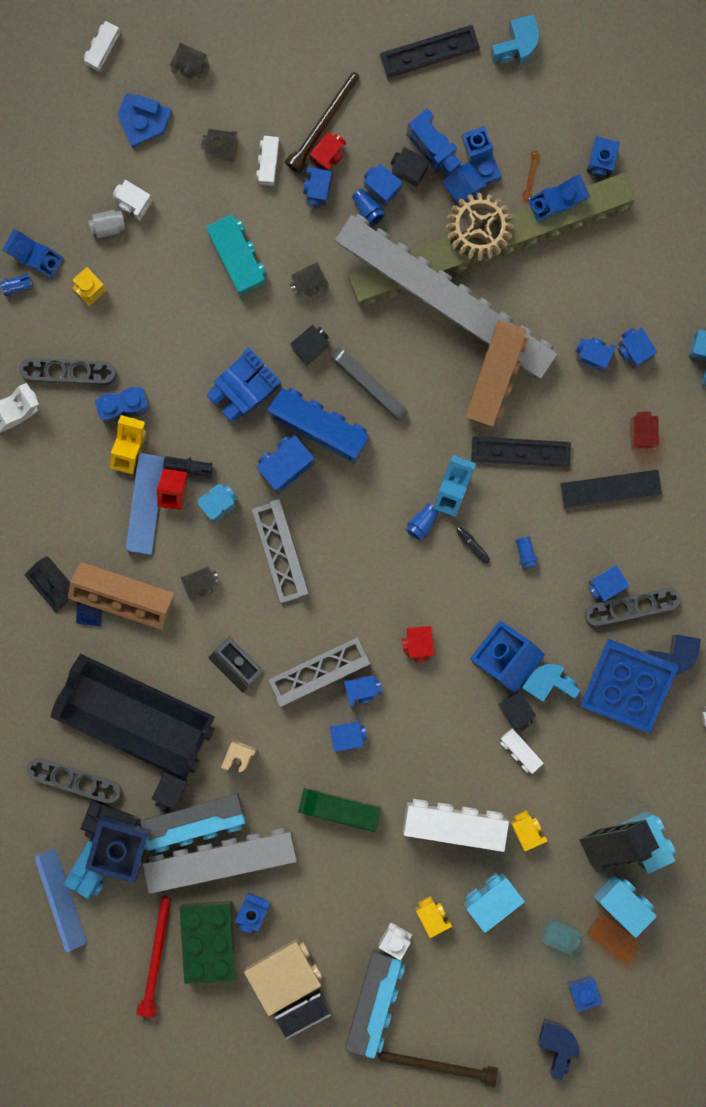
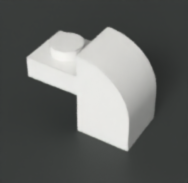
M27 383L18 386L11 396L0 400V433L22 423L38 411L37 406L39 403L36 394L29 388Z

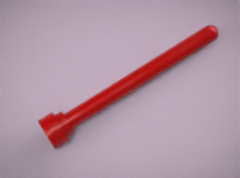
M163 896L160 902L144 999H141V1003L138 1004L136 1015L155 1018L158 1007L155 1006L154 995L171 903L169 896Z

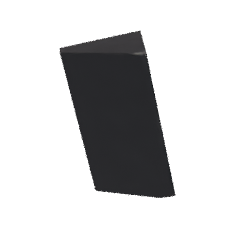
M46 556L38 560L24 574L55 612L71 600L68 599L70 581L50 557Z
M230 637L209 656V660L241 692H244L264 672Z

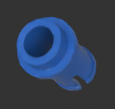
M28 273L8 280L4 278L5 281L0 282L4 296L9 295L12 297L13 293L33 288Z
M531 536L515 540L521 559L519 565H522L523 569L537 566V560L539 559L535 557Z

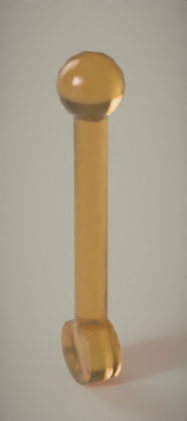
M533 151L530 154L532 161L526 190L522 194L524 201H528L532 197L530 190L536 161L540 157L538 151Z

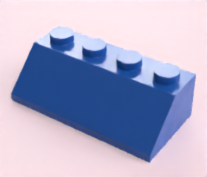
M282 388L267 410L269 417L355 464L369 440L370 435L366 434L367 429L356 423L352 426L344 422L346 418L333 411L330 414L324 411V406L311 399L308 402L302 399L303 394L293 388H289V390Z

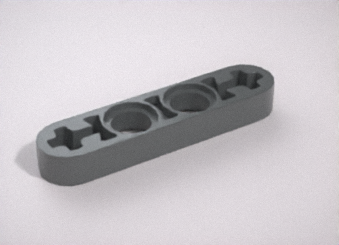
M338 347L330 356L332 360L395 419L401 421L408 413L407 409L344 350Z
M27 358L22 361L19 368L22 377L31 382L109 385L116 379L117 375L114 366L105 361ZM32 363L35 368L43 369L42 364L44 363L45 377H42V372L36 371L30 376L25 369L29 368ZM58 364L62 367V374L56 378L51 377L49 374L50 367ZM80 365L85 366L87 369V375L82 379L74 376V369ZM91 366H95V371H103V367H107L111 375H107L106 379L103 380L101 375L93 374L94 380H92Z
M665 588L596 603L586 609L584 613L585 620L592 626H600L673 610L680 603V595L675 589ZM666 592H668L669 596H674L675 600L671 601V606H668L666 602L658 604L660 609L656 610V601L653 594H657L656 599L666 597ZM642 597L648 598L651 602V607L646 612L638 608V600ZM616 603L626 605L627 612L623 617L615 615L613 608ZM605 605H609L608 609L612 620H608V615L599 617V622H596L595 618H590L593 608L601 612L607 610Z
M43 758L34 759L27 766L28 776L37 782L104 803H113L121 796V786L117 782ZM42 763V768L48 771L51 770V766H54L55 768L51 773V781L47 780L48 774L41 773L39 776H36L33 766ZM59 770H65L69 773V781L66 784H60L56 780V774ZM84 777L90 778L93 782V787L88 792L83 791L79 786L80 780ZM98 781H102L100 785L102 788H109L110 785L114 786L113 791L116 792V796L112 795L108 799L106 798L107 793L98 791V796L94 795L98 788Z

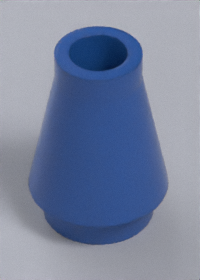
M360 189L353 194L352 199L360 215L370 222L369 226L378 224L385 217L384 208L369 196L364 189Z
M428 503L425 508L407 523L406 532L418 541L427 538L439 511L433 509V505Z

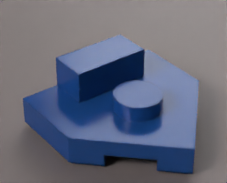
M126 93L118 112V118L132 148L141 145L142 142L153 137L156 138L163 135L172 114V109L162 106L158 101L147 97Z

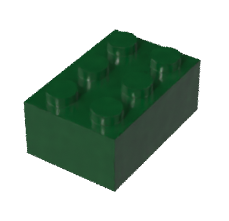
M232 900L182 904L179 909L184 984L235 980L236 961Z

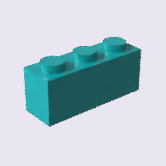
M233 214L206 226L207 232L239 297L266 284L264 277L267 276V272L262 262L257 264L253 256L257 254L251 240L246 242L243 233L246 231L240 219L235 220Z

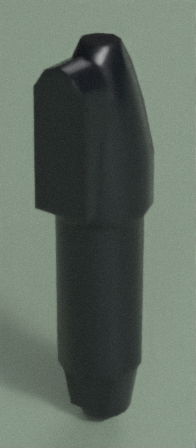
M458 527L456 531L461 541L484 564L490 563L489 556L476 542L474 537L467 530Z

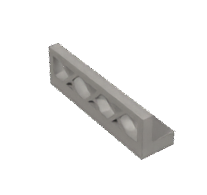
M280 499L271 501L270 504L253 508L252 512L280 603L309 595ZM269 509L273 510L275 519L270 527L261 523L259 512ZM276 523L279 531L273 529ZM263 527H265L266 529H268V532H267L266 536H265ZM271 531L281 536L282 543L278 550L268 546L267 539ZM283 546L286 555L280 552ZM270 550L276 553L273 560ZM278 555L288 559L289 567L285 574L275 569L274 562ZM290 569H291L293 578L287 576L288 573H289V571H290ZM277 574L283 576L281 582H279ZM286 578L295 583L298 593L283 596L281 586Z
M357 637L268 681L281 707L369 665L370 662ZM355 644L361 658L352 662L343 659L345 649ZM342 650L340 657L333 655ZM327 657L338 659L336 669L331 672L320 669L323 659ZM320 661V662H319V665H318V668L313 667V666H310V665H312V664H314V663ZM341 661L348 663L339 668ZM306 667L316 670L313 681L308 683L298 680L301 670ZM297 672L295 678L289 677V675ZM319 672L325 673V675L317 678ZM283 678L294 681L291 691L281 695L275 682ZM297 682L303 684L302 686L294 689Z

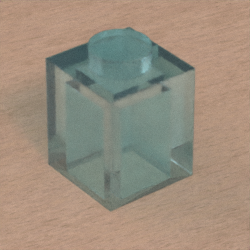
M550 917L540 940L546 945L571 955L573 950L576 951L582 937L579 936L580 931L578 928Z

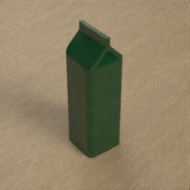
M306 788L303 789L298 813L371 832H376L381 812V806Z

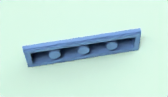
M139 453L126 543L127 552L152 555L158 514L157 487L165 457Z
M52 849L38 854L34 859L64 950L70 952L84 945L87 940L70 889L64 885L66 877L57 850Z

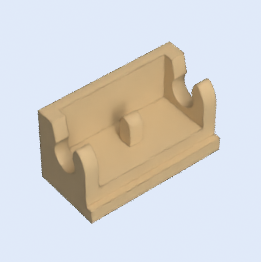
M236 740L232 741L221 768L228 770L234 762L236 764L242 762L239 767V772H242L249 765L251 757L256 754L257 749Z

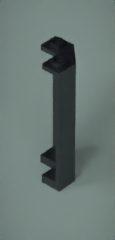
M81 653L71 667L66 684L55 700L50 715L51 718L183 780H186L189 772L195 773L200 762L197 756L204 741H210L215 727H212L215 716Z

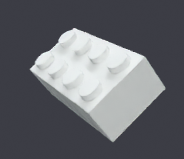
M413 799V803L407 802L402 831L404 836L504 852L509 821L503 818L504 815L502 813L487 810L486 815L478 814L479 811L471 807H462V811L453 810L454 807L446 803H438L437 807L428 806V801Z

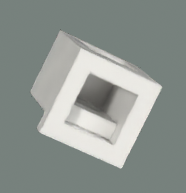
M127 180L122 185L119 184L112 194V197L119 202L118 206L129 214L133 211L135 218L141 221L153 201L150 194Z
M390 922L378 946L381 950L401 960L411 943L410 938L412 934Z

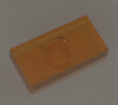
M603 913L598 916L586 932L626 965L642 946V944Z

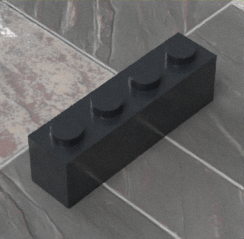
M647 820L600 828L579 839L592 867L602 865L603 868H606L613 864L618 866L625 862L626 864H631L637 860L640 863L653 856L651 852L660 848Z

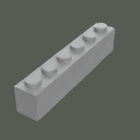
M285 827L270 830L271 835L262 837L261 833L246 835L247 840L237 842L236 838L221 841L222 845L212 847V843L197 846V851L188 852L187 848L173 851V856L165 858L163 854L149 856V861L143 863L149 894L297 862L291 830L285 831Z

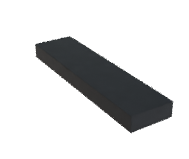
M469 25L380 53V58L386 77L390 78L480 49L473 25Z
M473 436L471 462L569 467L571 442Z
M658 470L560 483L563 508L662 494Z

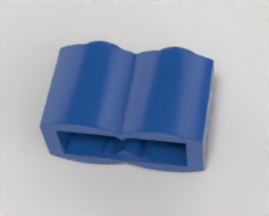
M141 387L127 388L120 394H105L95 400L98 416L103 422L119 421L121 415L138 416L150 409L146 392Z

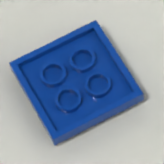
M607 639L580 707L650 733L677 673L678 665Z

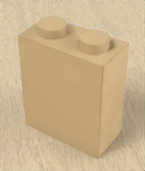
M298 939L265 956L244 970L248 981L268 1016L321 986L320 979L323 978V975L317 964L312 966L308 959L311 954L304 942L300 944Z

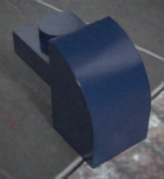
M672 635L669 653L645 650V653L678 665L676 674L686 672L695 664L699 654L701 639Z
M544 1018L537 1043L541 1048L555 1051L550 1074L553 1078L562 1080L563 1074H568L571 1059H568V1056L579 1058V1045L567 1026Z

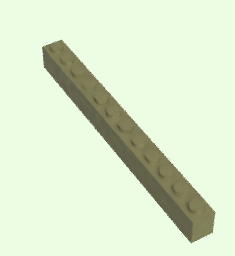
M625 172L586 186L590 198L569 210L537 222L531 207L511 214L512 219L506 223L513 224V229L508 231L512 234V237L509 240L504 239L508 246L506 248L500 247L502 256L516 252V248L525 245V248L532 247L539 243V239L548 237L549 240L562 235L561 231L570 228L571 231L578 230L585 226V222L591 220L594 223L600 222L608 218L607 214L616 211L617 214H621L630 210L635 197ZM495 220L489 227L494 240L500 233L498 220ZM486 224L475 227V229L484 231L483 229ZM448 238L415 249L409 253L416 259L421 256L432 264L430 268L437 273L440 270L445 273L455 270L457 273H461L470 269V265L477 262L480 265L486 264L493 260V256L497 255L491 251L492 258L488 259L486 254L483 253L482 260L478 261L477 254L474 253L473 258L468 259V251L460 255L461 246L457 248L452 247V243L457 239L449 240ZM474 238L469 241L476 245L487 244L479 238ZM371 266L348 274L358 306L363 304L365 307L375 305L379 302L378 299L385 296L388 299L394 298L402 294L401 290H404V288Z

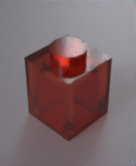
M637 412V416H633L630 419L631 448H656L659 446L658 416H652V412Z

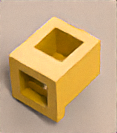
M88 267L73 279L76 285L72 289L88 306L92 305L107 291L103 283Z
M527 810L514 816L515 820L510 822L524 851L547 842L544 835L539 836L538 834L542 829L537 818L532 819Z
M431 896L418 902L419 907L415 909L430 938L452 927L449 919L443 920L447 915L441 903L435 904Z

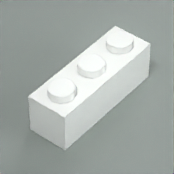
M107 21L100 25L97 37L93 38L90 50L86 51L84 55V62L87 66L100 72L121 33L119 27Z
M264 136L263 140L260 141L262 155L258 156L260 170L256 172V179H258L261 185L274 186L280 142L279 137Z
M512 728L500 738L502 740L500 744L506 750L509 748L512 751L511 756L516 761H521L523 764L521 767L527 773L530 771L533 774L544 764Z

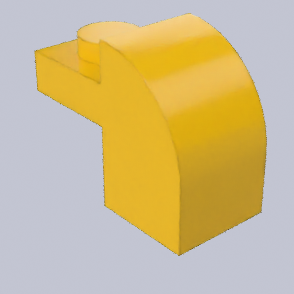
M120 416L117 438L110 455L109 468L134 474L139 453L142 451L145 440V422L135 418Z

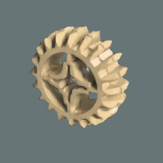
M482 193L477 194V200H474L470 194L467 197L468 203L460 199L458 202L460 207L453 206L452 211L454 214L448 215L447 219L452 223L446 225V230L453 231L448 234V239H457L452 243V247L457 248L461 246L460 255L468 251V259H472L474 253L477 254L478 261L482 260L483 253L486 254L488 259H491V251L499 255L501 253L500 247L506 248L508 246L504 239L509 240L512 237V234L508 231L513 229V224L506 223L512 219V215H503L508 207L505 205L499 208L500 199H496L494 203L490 202L492 198L490 194L487 195L486 200H482ZM483 209L489 211L490 213L485 216H481L476 211L472 210ZM466 214L470 227L462 235L459 222ZM497 219L500 233L494 240L489 227ZM476 223H477L478 225H482V224H485V223H486V225L484 226V229H483L484 231H482L481 229H477V230H476V229H475ZM474 238H479L487 244L476 245L469 241Z

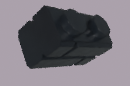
M92 800L80 829L86 831L84 834L86 837L94 839L98 822L103 816L136 826L140 818Z
M319 989L289 1005L288 1009L283 1008L276 1012L275 1019L287 1040L330 1017L331 1009Z

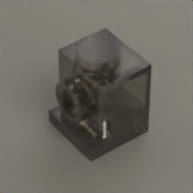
M180 43L170 63V67L175 74L180 70V73L187 78L193 79L196 77L201 79L207 76L210 64H208L207 54Z
M208 129V134L202 136L201 150H205L206 158L235 162L238 133L237 131L228 132ZM215 140H221L223 144L216 146L214 142Z
M318 262L291 275L293 283L289 284L295 297H302L304 295L311 297L320 291L319 288L323 286L324 290L329 288V283Z
M210 567L181 577L191 602L196 600L194 595L199 594V597L211 594L213 593L212 588L221 584L216 570L211 572Z

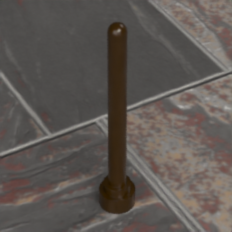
M353 72L350 74L299 150L289 154L284 163L291 170L299 174L306 166L305 161L307 159L305 157L359 80L358 73Z
M386 1051L378 1053V1059L383 1062L478 1079L480 1083H485V1086L495 1088L498 1067H482L481 1070Z

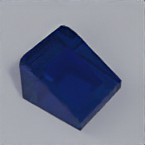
M77 602L76 624L101 627L103 610Z

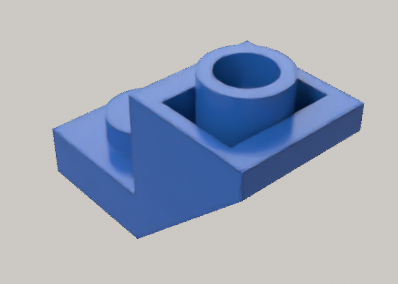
M485 126L462 134L468 162L486 185L501 180L502 176L493 156V145Z
M575 175L557 187L542 190L529 198L528 201L537 222L577 206L590 198V195L581 175Z
M13 229L2 251L17 261L53 279L64 257L49 247L36 243Z

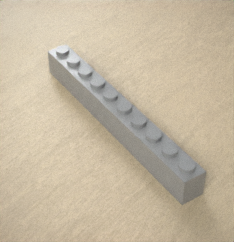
M359 214L356 217L350 215L334 239V242L487 345L490 344L498 320L513 324L512 321L514 319L502 311L500 314L491 309L493 305L483 298L477 300L471 296L472 290L463 284H460L458 287L450 282L452 279L450 275L442 270L437 273L430 268L432 264L421 256L416 259L410 255V248L400 242L397 245L389 240L391 236L380 228L377 231L373 230L368 226L370 222ZM521 325L522 328L526 329L525 337L529 338L525 352H520L517 360L521 361V368L536 378L541 379L557 353L552 350L554 348L552 344L544 339H541L539 342L532 337L534 332Z

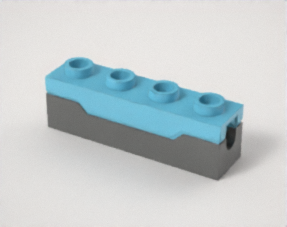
M236 793L143 819L140 823L141 827L151 830L147 844L148 851L154 849L155 853L169 850V845L177 842L179 846L194 843L193 838L203 836V840L218 836L217 831L227 829V833L241 830V825L246 823V819L243 814L239 794Z
M372 949L346 1041V1051L363 1056L366 1055L373 1059L376 1052L381 1053L385 1039L381 1037L383 1027L388 1028L391 1019V1013H387L390 1003L395 1004L398 989L394 987L396 980L402 979L405 965L401 964L402 959L399 960L386 952Z

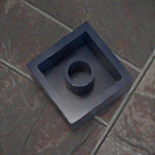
M103 816L98 822L85 869L135 883L138 879L151 830Z

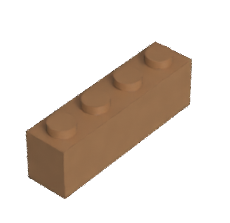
M500 320L497 321L466 410V418L490 426H494L496 419H501L505 408L504 405H501L504 397H509L513 385L509 383L511 375H517L521 361L517 360L520 352H525L529 338L525 337V328Z
M80 562L70 582L68 599L161 630L169 615L174 598L173 592Z

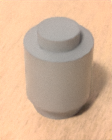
M115 210L92 214L93 219L88 220L91 234H97L98 239L120 234V231L126 230L121 210L116 212Z

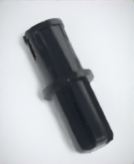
M165 456L163 469L187 472V477L190 474L211 478L212 462L191 460V457L183 459Z

